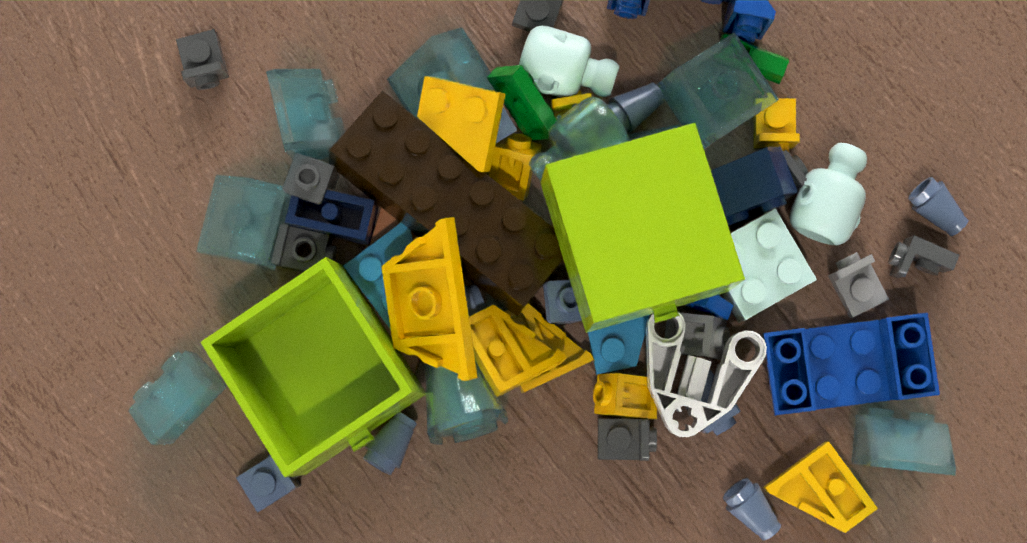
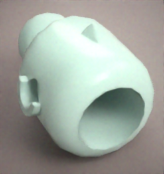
M543 25L537 26L530 31L519 65H522L532 76L534 85L539 92L560 98L576 95L581 86L591 88L594 94L598 96H610L619 70L618 63L612 59L596 60L590 58L592 47L588 39Z
M837 143L831 148L828 156L830 162L828 169L817 168L806 174L807 181L799 189L789 215L790 223L796 231L815 241L835 246L845 243L851 237L853 231L860 223V214L866 200L865 190L855 178L866 167L867 155L860 148L847 143Z

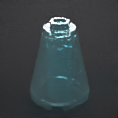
M425 363L427 435L431 444L443 445L442 437L453 436L455 443L471 440L497 430L496 421L498 420L504 424L508 423L506 409L500 398L496 397L477 363L478 378L468 381L457 378V373L442 366L435 368Z

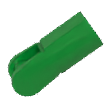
M721 35L720 41L722 46L719 53L713 55L715 62L780 84L789 63L788 58L754 46L735 36ZM737 49L748 53L745 62L734 58Z

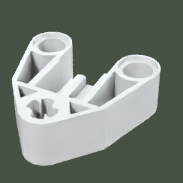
M679 313L680 316L672 318L676 324L674 336L669 339L661 338L655 332V321L652 314L646 322L647 387L668 431L679 437H690L733 408L763 362L767 346L760 334L754 331L745 330L733 334L725 344L721 362L716 368L708 401L705 403L701 399L712 362L688 355L677 394L670 393L681 356L680 348L686 324L683 316ZM741 338L751 340L755 346V355L748 362L740 360L735 353V345ZM682 406H686L688 408V415L694 417L691 426L684 425L685 430H679L678 422L672 419L675 410L682 412Z

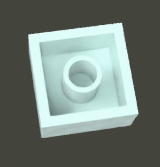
M776 208L731 233L745 280L722 295L725 300L734 305L732 313L738 323L747 320L817 280Z

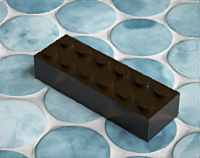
M383 90L329 149V164L334 165L339 174L370 199L375 200L380 207L409 228L417 237H423L432 230L438 220L454 217L462 273L517 317L563 262L555 230L549 223L485 172L477 171L434 131Z

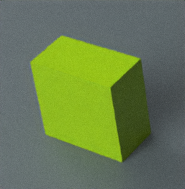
M696 123L545 165L540 184L586 333L650 314L654 315L655 323L680 316L679 311H677L678 306L729 292L745 280Z
M327 257L200 342L284 478L307 475L350 445L353 452L358 451L375 439L370 433L372 430L427 394L401 352L393 348L392 338L355 281L344 268V265Z

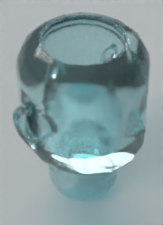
M588 97L577 105L576 103L572 105V108L563 116L560 114L556 116L557 121L552 124L548 133V138L553 147L547 152L535 154L529 162V167L541 182L546 164L627 142L629 135L620 119L605 102L597 97Z

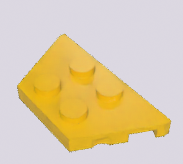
M451 217L438 220L432 230L423 237L413 240L405 247L402 254L393 256L381 268L393 348L409 356L416 355L422 362L435 368L442 366L457 373V378L468 381L478 377L455 218Z

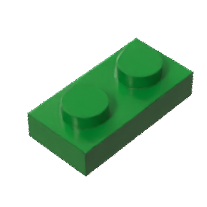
M522 65L496 67L486 77L496 92L506 94L504 105L524 135L529 136L532 140L554 139L562 130L554 116L553 109L544 101L534 85L532 76Z

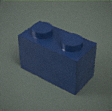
M766 147L711 170L728 226L750 219L749 211L761 206L763 212L782 207L787 204L785 197L797 193L781 147Z
M327 190L322 204L319 205L291 195L285 223L292 227L323 233L333 238L370 246L379 206L375 200Z

